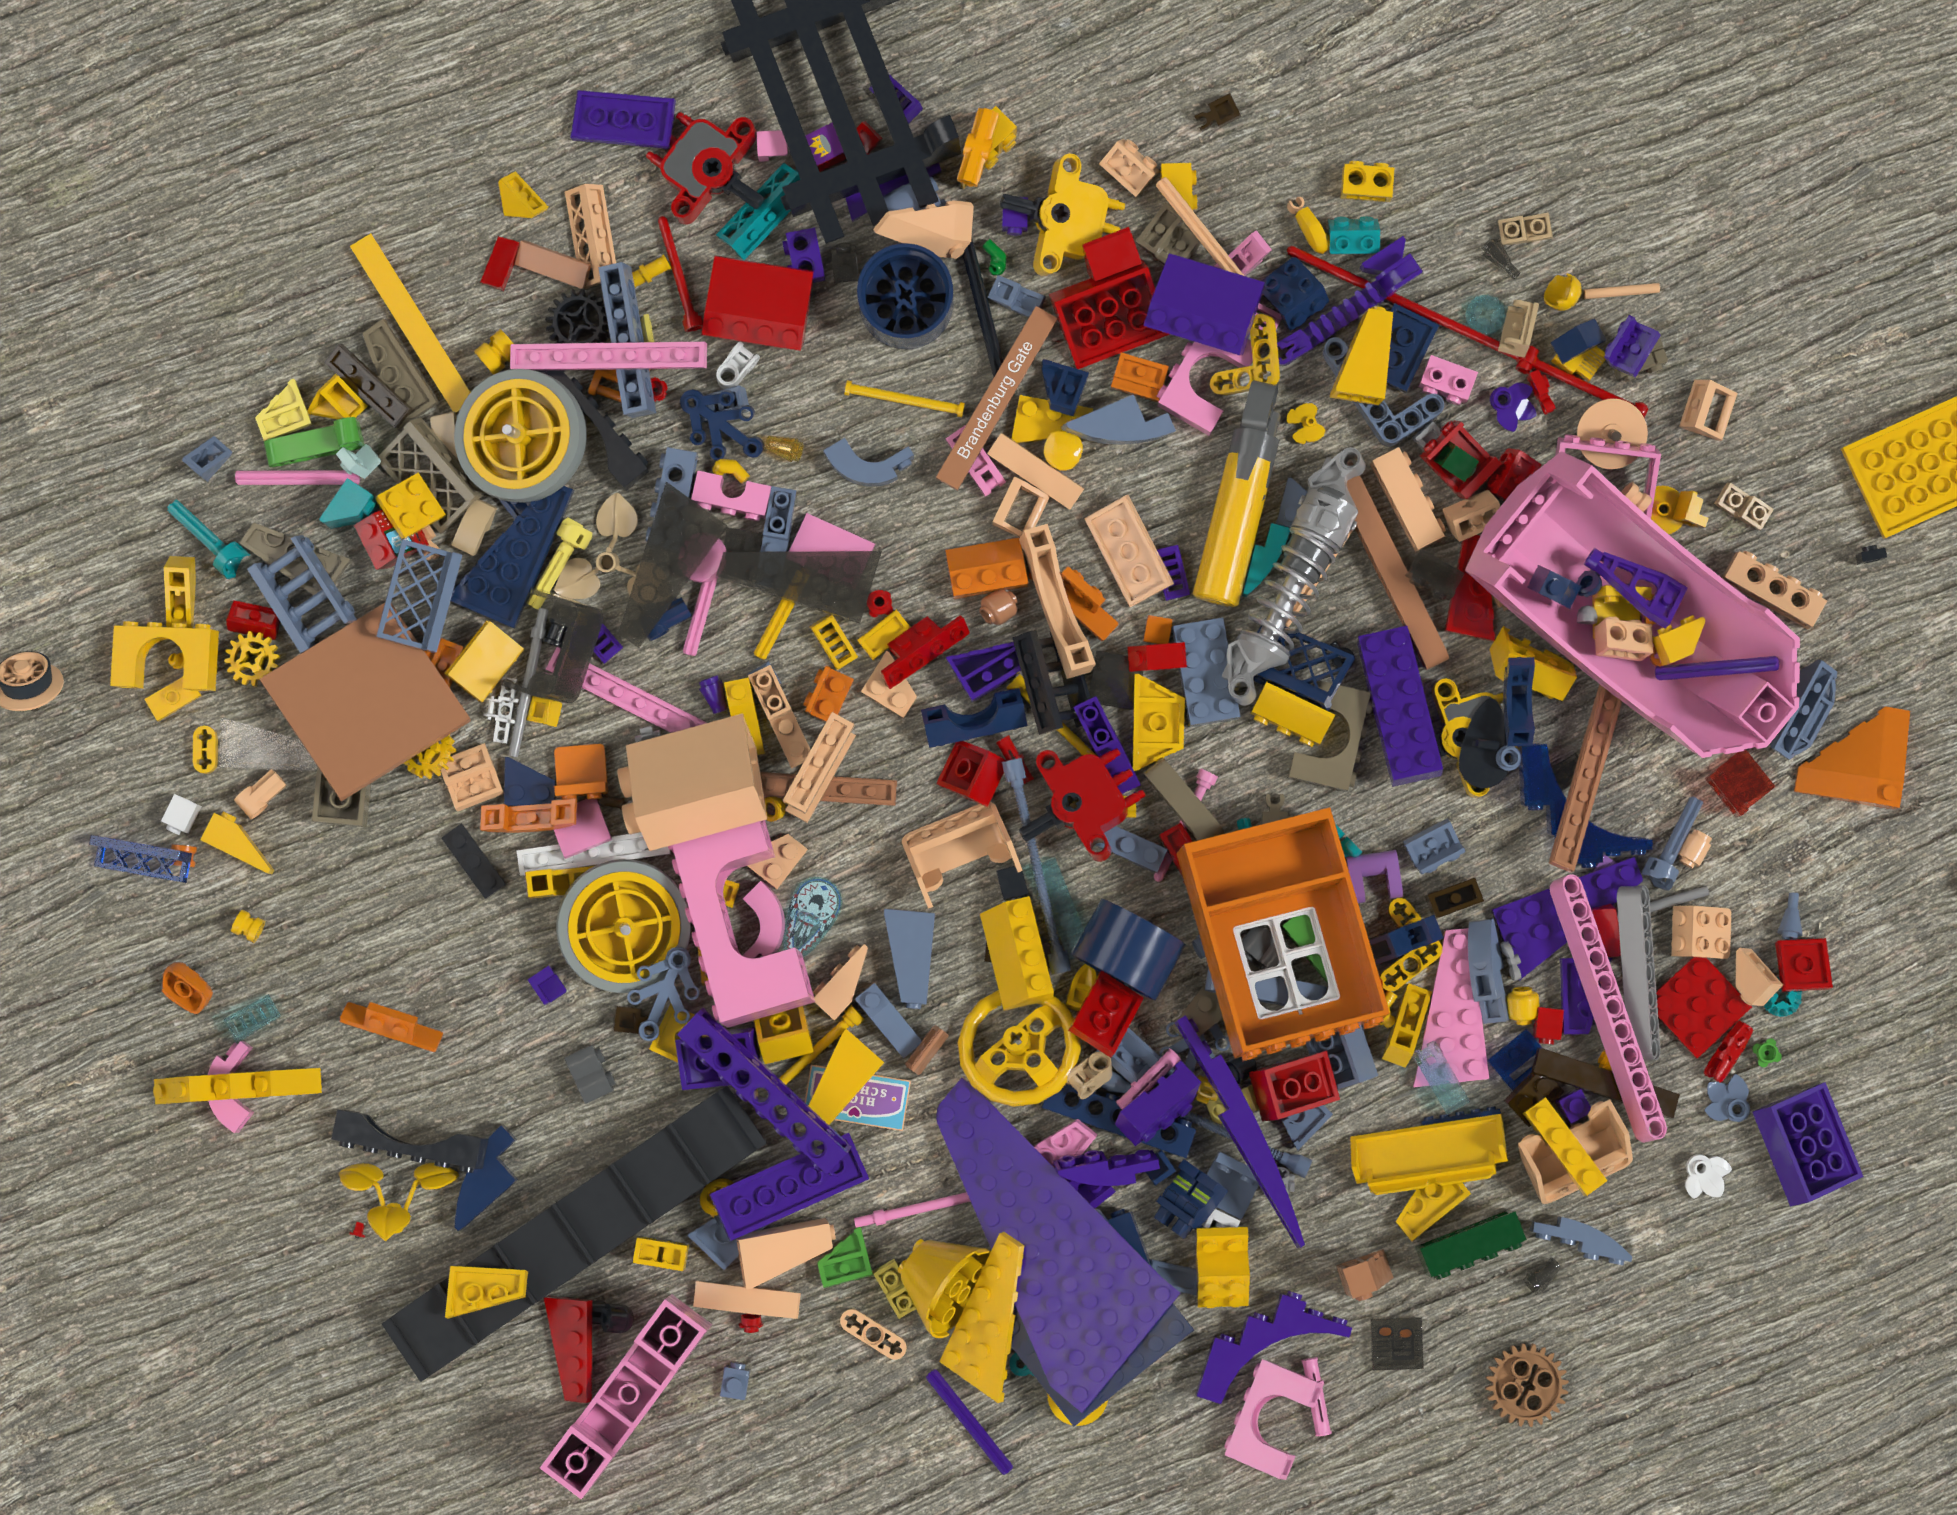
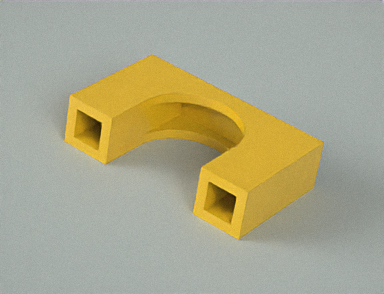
M123 621V626H114L110 686L143 689L145 660L149 650L160 641L172 640L180 647L184 656L183 689L191 691H216L219 631L210 629L211 625L195 624V628H186L187 624L171 623L170 628L162 627V623L147 622V627L138 626V622Z

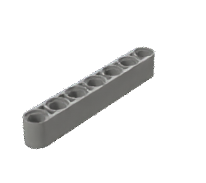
M1644 885L1621 886L1617 891L1624 1004L1644 1061L1658 1060L1660 1056V1036L1649 891Z

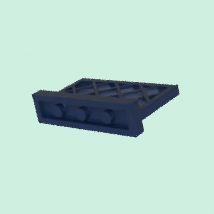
M1300 632L1296 634L1285 633L1290 639L1296 638L1301 643V647L1289 651L1290 656L1304 652L1307 662L1292 667L1289 658L1288 664L1290 668L1281 671L1274 669V667L1256 674L1253 677V681L1262 685L1268 682L1329 711L1332 706L1331 700L1354 661V656ZM1280 636L1277 642L1285 646L1284 641L1286 640ZM1316 647L1322 650L1324 656L1309 661L1307 650ZM1336 657L1345 659L1342 667L1331 670L1328 660ZM1326 661L1329 671L1314 676L1311 666ZM1309 667L1311 678L1302 681L1296 678L1294 672ZM1331 677L1333 683L1328 692L1318 688L1317 681Z

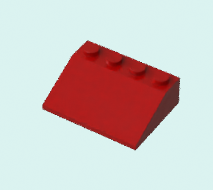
M715 255L705 306L702 335L801 351L805 339L814 271Z
M1142 259V264L1098 281L1090 278L1049 294L1076 369H1081L1118 355L1121 352L1123 353L1170 335L1144 326L1155 292V286L1149 268Z

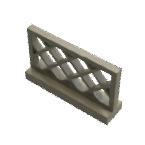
M420 417L410 420L403 427L404 430L378 457L381 460L380 465L397 484L404 481V471L414 472V475L416 473H430L431 487L428 488L436 500L437 491L447 492V506L440 505L442 509L447 510V521L442 524L438 520L432 524L442 534L476 500L480 499L485 492L469 479L462 469L460 462ZM407 435L414 441V450H404V439ZM390 453H398V467L392 466L386 460ZM404 454H414V468L404 467ZM420 455H426L430 459V469L420 468ZM436 474H443L445 476L447 488L436 487ZM453 493H459L464 498L465 502L460 507L453 506Z

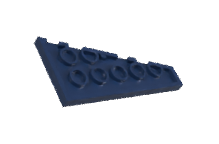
M563 486L550 496L537 501H531L505 533L503 532L478 560L474 568L463 577L459 585L453 590L450 601L515 629L575 490Z

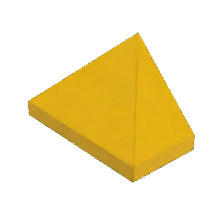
M516 171L499 180L498 184L504 216L533 218L549 208Z

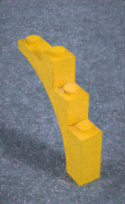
M320 1068L154 1079L153 1088L155 1105L322 1093Z

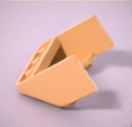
M992 802L989 803L988 807L978 804L911 831L902 838V845L928 909L933 907L927 892L935 891L942 885V873L986 855L995 863H1004L1012 859L1017 871H1023L996 805Z

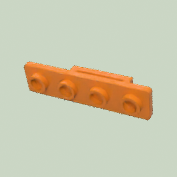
M1067 567L1060 573L1073 614L1099 640L1104 641L1118 626V622L1101 608L1106 600L1102 592L1084 581V577L1080 572ZM1029 573L1028 577L1033 581L1031 573Z
M348 1002L340 1016L341 1023L432 1052H436L443 1037V1032L417 1024L418 1017L372 1002L369 1003L368 1007Z

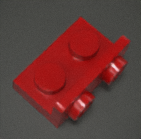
M1507 448L1499 459L1502 464L1488 479L1485 491L1489 490L1493 495L1506 501L1514 489L1537 471L1542 464L1521 450Z

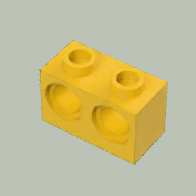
M1350 161L1349 164H1344L1340 199L1390 202L1393 197L1395 168L1389 167V164L1374 163V166L1364 165V162ZM1358 175L1362 183L1359 185L1352 184L1349 181V176ZM1383 177L1386 180V185L1383 187L1377 186L1374 183V178Z
M639 1236L636 1240L633 1263L684 1271L689 1244Z

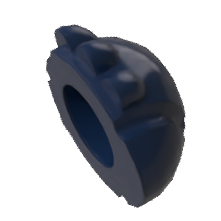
M1593 570L1584 571L1576 582V584L1581 586L1578 595L1589 597L1600 591L1602 579L1597 572Z

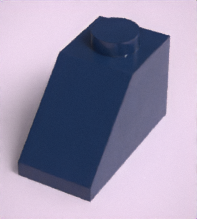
M1538 565L1527 588L1570 609L1581 586Z

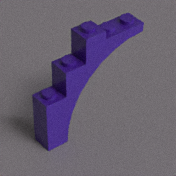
M1289 1290L1287 1295L1280 1293L1272 1322L1268 1321L1269 1316L1254 1312L1253 1316L1247 1314L1238 1343H1234V1337L1222 1333L1220 1338L1213 1337L1195 1395L1221 1404L1229 1385L1239 1370L1254 1355L1269 1345L1291 1336L1308 1333H1330L1350 1338L1352 1327L1347 1325L1348 1320L1336 1316L1329 1320L1323 1318V1312L1309 1308L1308 1312H1305L1307 1302L1301 1300V1294Z

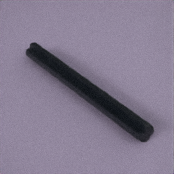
M971 237V242L964 250L962 256L994 378L1003 363V358Z

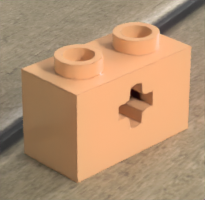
M1486 490L1443 508L1449 531L1459 542L1482 533L1485 525L1500 508V503L1489 490Z

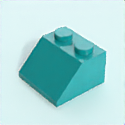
M347 478L319 520L330 529L354 525L371 514L378 512V502L374 495Z

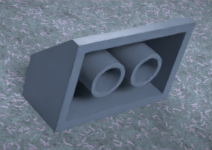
M1359 1026L1360 1028L1356 1029L1355 1032L1340 1036L1339 1032H1335V1035L1330 1036L1331 1038L1316 1042L1315 1038H1312L1311 1041L1306 1043L1310 1055L1327 1051L1337 1090L1378 1076L1362 1026Z

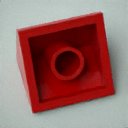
M1129 227L1082 244L1087 273L1094 281L1142 264Z

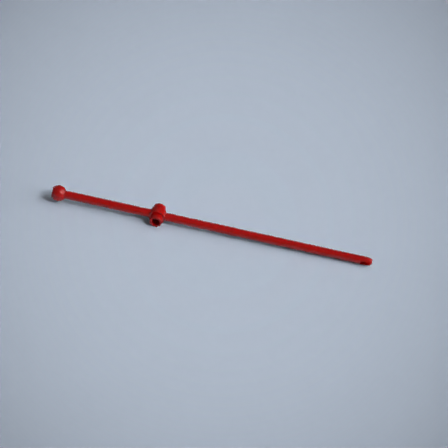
M1289 246L1287 248L1288 255L1296 257L1361 289H1364L1366 287L1365 284L1370 282L1297 247ZM1394 293L1391 297L1385 299L1515 359L1517 362L1515 368L1520 373L1529 374L1531 369H1539V371L1601 400L1621 399L1627 401L1539 360L1537 357L1539 350L1533 346H1529L1525 357L1498 351L1500 341ZM1627 401L1634 405L1645 418L1648 407L1644 402L1632 403Z

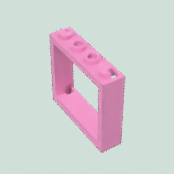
M1569 434L1565 435V438L1558 437L1555 456L1561 451L1565 453V449L1570 448L1649 458L1643 493H1647L1652 498V501L1643 513L1651 519L1661 453L1658 449H1655V445L1641 443L1640 447L1630 446V442L1621 440L1615 441V444L1605 443V439L1595 437L1590 438V441L1580 440L1579 436Z

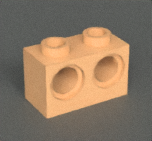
M1607 617L1594 627L1596 656L1642 661L1653 653L1652 624H1644L1640 620L1621 621L1617 617Z

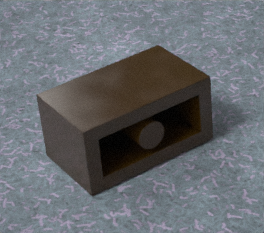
M1471 878L1424 896L1431 915H1435L1436 919L1484 902L1476 878Z

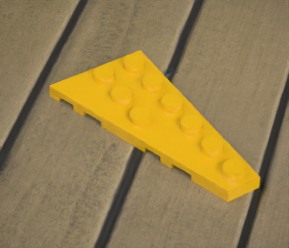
M1006 1232L999 1233L939 1361L998 1404L1004 1402L1005 1393L1002 1391L1004 1380L1007 1379L1008 1370H1006L1007 1355L1010 1354L1015 1319L1013 1309L1014 1302H1017L1018 1292L1016 1291L1017 1279L1021 1275L1024 1245Z

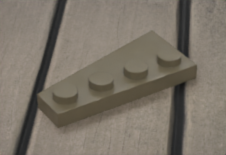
M382 319L364 331L363 336L372 362L375 364L378 377L413 409L399 428H396L399 431L410 420L418 418L437 405L439 401L387 321Z

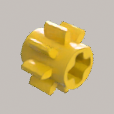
M1198 1075L1197 1078L1201 1081V1084L1196 1093V1100L1204 1104H1208L1209 1099L1216 1102L1218 1096L1207 1077Z

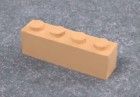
M1398 447L1372 460L1370 466L1416 553L1442 540L1445 537L1443 532L1446 529L1441 519L1435 518L1432 512L1434 505L1428 495L1424 496L1420 488L1423 487V484L1417 473L1413 475L1409 467L1411 460L1405 451L1401 452Z

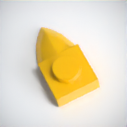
M1086 964L1078 970L1070 984L1065 1004L1069 1009L1079 1011L1097 977L1095 969Z

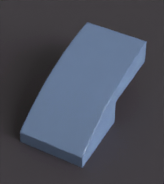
M999 275L988 295V299L1028 318L1036 306L1042 307L1046 299L1044 295L1026 289L1021 284Z

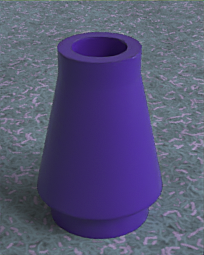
M718 675L700 681L701 688L699 690L712 709L713 714L727 710L723 682L719 680Z

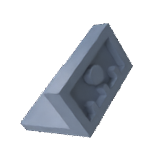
M1218 1151L1207 1175L1227 1189L1228 1192L1217 1208L1242 1219L1259 1184L1246 1164Z

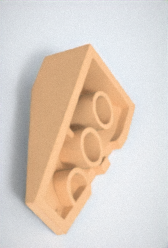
M953 200L947 201L946 206L942 207L930 204L926 206V209L915 211L913 207L889 211L873 230L879 235L901 243L925 247L934 252L938 257L957 259L964 253V250L971 242L974 206L971 202Z

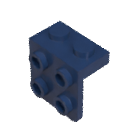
M1296 257L1289 259L1262 280L1265 282L1262 295L1277 309L1284 325L1290 332L1296 327L1301 326L1306 319L1322 310L1330 302L1322 283Z

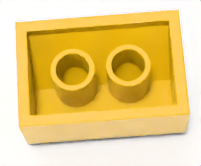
M1268 682L1262 687L1250 714L1255 716L1254 721L1265 726L1268 723L1277 726V732L1288 737L1291 734L1300 737V743L1311 748L1313 745L1319 746L1335 717V714Z

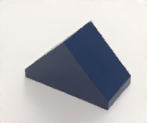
M1594 318L1575 326L1550 344L1563 365L1604 343L1607 339Z

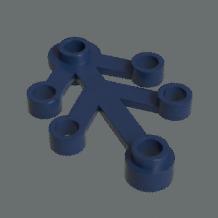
M695 389L687 390L681 396L680 405L686 413L690 414L692 426L690 441L694 445H701L706 440V433L702 430L700 415H702L709 423L713 446L710 450V455L714 460L723 459L726 455V448L723 446L720 430L742 445L743 451L748 457L755 458L763 452L764 442L761 438L757 436L747 437L727 422L728 420L736 419L750 421L755 415V410L752 406L745 405L739 409L714 412L706 405L717 403L723 406L731 405L735 400V395L732 391L724 390L718 394L703 395ZM723 394L730 396V402L723 400ZM693 398L696 401V406H690L688 400ZM744 409H748L750 411V417H745L743 415ZM695 433L701 434L702 441L695 439ZM749 444H754L756 446V452H751L749 450ZM715 448L721 449L722 456H717L714 453Z

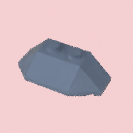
M1818 659L1800 670L1799 683H1797L1799 708L1770 743L1771 748L1786 759L1790 760L1795 755L1802 753L1812 746L1834 705L1837 671L1824 661Z

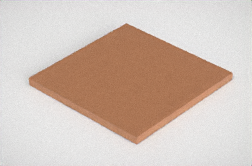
M385 603L260 678V682L340 801L345 800L471 721L424 650L376 637ZM391 604V606H392L393 610L395 611V613H398V612L396 611V609L394 608V606ZM390 610L387 618L393 616ZM398 615V618L402 623L403 627L405 629L408 628L405 622L400 617V615ZM395 618L385 623L383 633L394 636L402 630ZM408 630L407 634L411 641L418 643L411 631ZM404 634L398 636L399 638L406 639Z

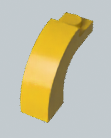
M594 866L561 870L525 872L528 898L564 896L571 884L581 874Z

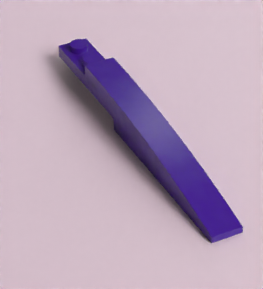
M1185 1015L1174 1022L1226 1109L1225 1112L1218 1115L1219 1119L1296 1248L1303 1247L1305 1243L1287 1190L1248 1102L1222 1055L1220 1054L1214 1059L1210 1057L1212 1051L1205 1040L1201 1042L1197 1032H1199L1196 1023L1192 1018L1188 1020Z

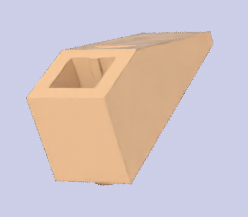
M865 944L862 947L856 945L847 955L850 960L844 966L839 963L830 973L833 978L827 984L822 982L813 991L815 1003L834 1021L853 1002L868 952V947Z

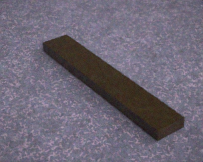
M1537 1048L1531 1073L1623 1103L1612 1071L1543 1048ZM1653 1085L1663 1117L1673 1119L1680 1094Z

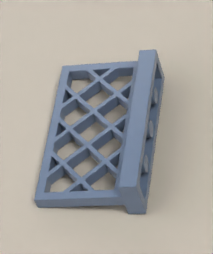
M402 539L376 637L436 653L462 555ZM406 546L416 548L421 557L410 565L404 557ZM421 550L426 551V552H430V553L427 554L426 556H424V554L422 553ZM433 554L444 556L442 567L433 572L426 558ZM423 560L430 574L417 580L410 567ZM403 561L406 567L400 570L401 563ZM407 569L414 583L402 589L397 578L399 573ZM441 571L439 579H437L435 574ZM432 576L437 587L435 592L427 596L420 582ZM417 585L424 598L411 605L404 591ZM395 586H397L399 591L393 594ZM401 594L408 607L395 613L391 606L392 598ZM434 595L433 602L431 604L428 598ZM426 601L431 610L429 616L420 620L413 607ZM410 609L417 623L405 629L398 615ZM390 610L393 616L387 618ZM395 618L402 631L394 636L384 634L385 623ZM428 620L425 628L422 622ZM419 625L424 633L422 643L411 641L407 631ZM404 634L406 639L399 638L398 636Z

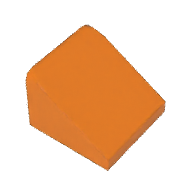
M1148 615L1143 642L1154 644L1169 643L1173 619Z

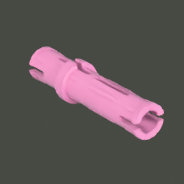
M1169 1048L1137 1082L1133 1081L1130 1084L1132 1087L1116 1101L1117 1105L1123 1110L1144 1091L1148 1093L1157 1084V1080L1160 1077L1165 1076L1181 1061L1180 1057Z
M1313 1357L1301 1360L1305 1376L1324 1384V1380L1320 1377L1318 1358ZM1322 1388L1315 1408L1311 1407L1315 1436L1331 1434Z

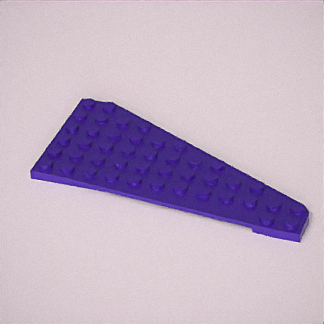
M961 1077L939 1104L936 1113L937 1124L991 1250L999 1233L1006 1232L1024 1245L1021 1275L1018 1276L1016 1287L1018 1297L1017 1302L1014 1303L1050 1386L1081 1413H1084L1181 1293L1163 1279L1064 1177L1058 1175L1055 1168L979 1091Z

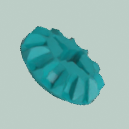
M1802 991L1787 992L1786 998L1789 1004L1784 1001L1774 1004L1778 998V994L1775 993L1764 1005V1008L1775 1016L1784 1017L1791 1015L1797 1011L1802 1003Z

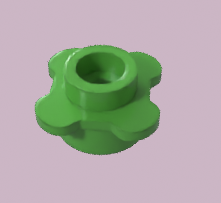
M1772 1038L1767 1039L1765 1043L1754 1044L1752 1047L1753 1053L1758 1057V1065L1760 1067H1767L1769 1063L1779 1062L1782 1058L1776 1046V1041ZM1766 1050L1769 1051V1055H1765Z

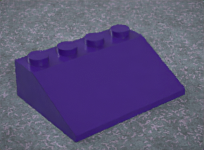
M1169 253L1153 294L1144 326L1233 354L1243 355L1265 282Z
M1826 1082L1752 1111L1790 1207L1809 1203L1864 1177Z

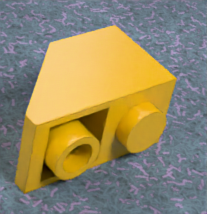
M1191 163L1161 164L1160 179L1166 177L1192 210H1197V195H1192V185H1196L1197 177L1196 170L1191 169Z
M1694 615L1680 620L1681 625L1676 628H1672V625H1669L1666 629L1661 628L1657 630L1659 635L1652 637V641L1662 666L1676 662L1694 653L1705 624L1704 616L1695 619Z

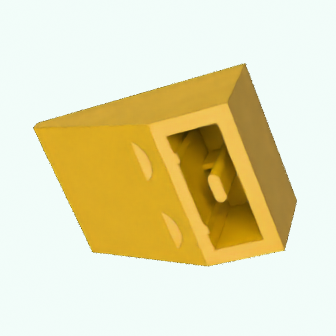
M997 106L992 110L999 113V118L992 137L991 152L988 161H985L983 170L985 168L990 170L998 162L999 159L997 157L1003 151L1005 153L1010 151L1016 144L1017 126ZM961 183V188L965 189L967 185Z

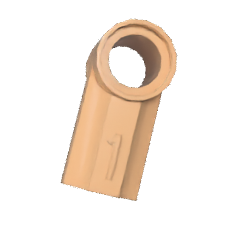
M271 769L253 786L247 787L238 794L234 801L250 819H253L264 811L268 806L267 803L287 785Z

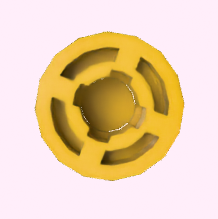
M241 910L232 925L231 932L236 935L243 934L248 941L255 943L261 935L266 921L259 917L251 918L249 912Z

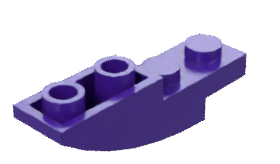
M1097 696L1074 706L1073 708L1098 757L1116 748L1120 751V756L1105 765L1111 777L1127 769L1132 771L1133 776L1117 786L1120 792L1123 794L1140 786L1141 784Z
M1147 1149L1138 1150L1135 1154L1114 1155L1110 1159L1105 1157L1103 1151L1091 1150L1087 1151L1084 1155H1067L1053 1161V1166L1059 1176L1071 1181L1095 1186L1136 1183L1135 1174L1160 1169L1156 1154L1153 1150Z

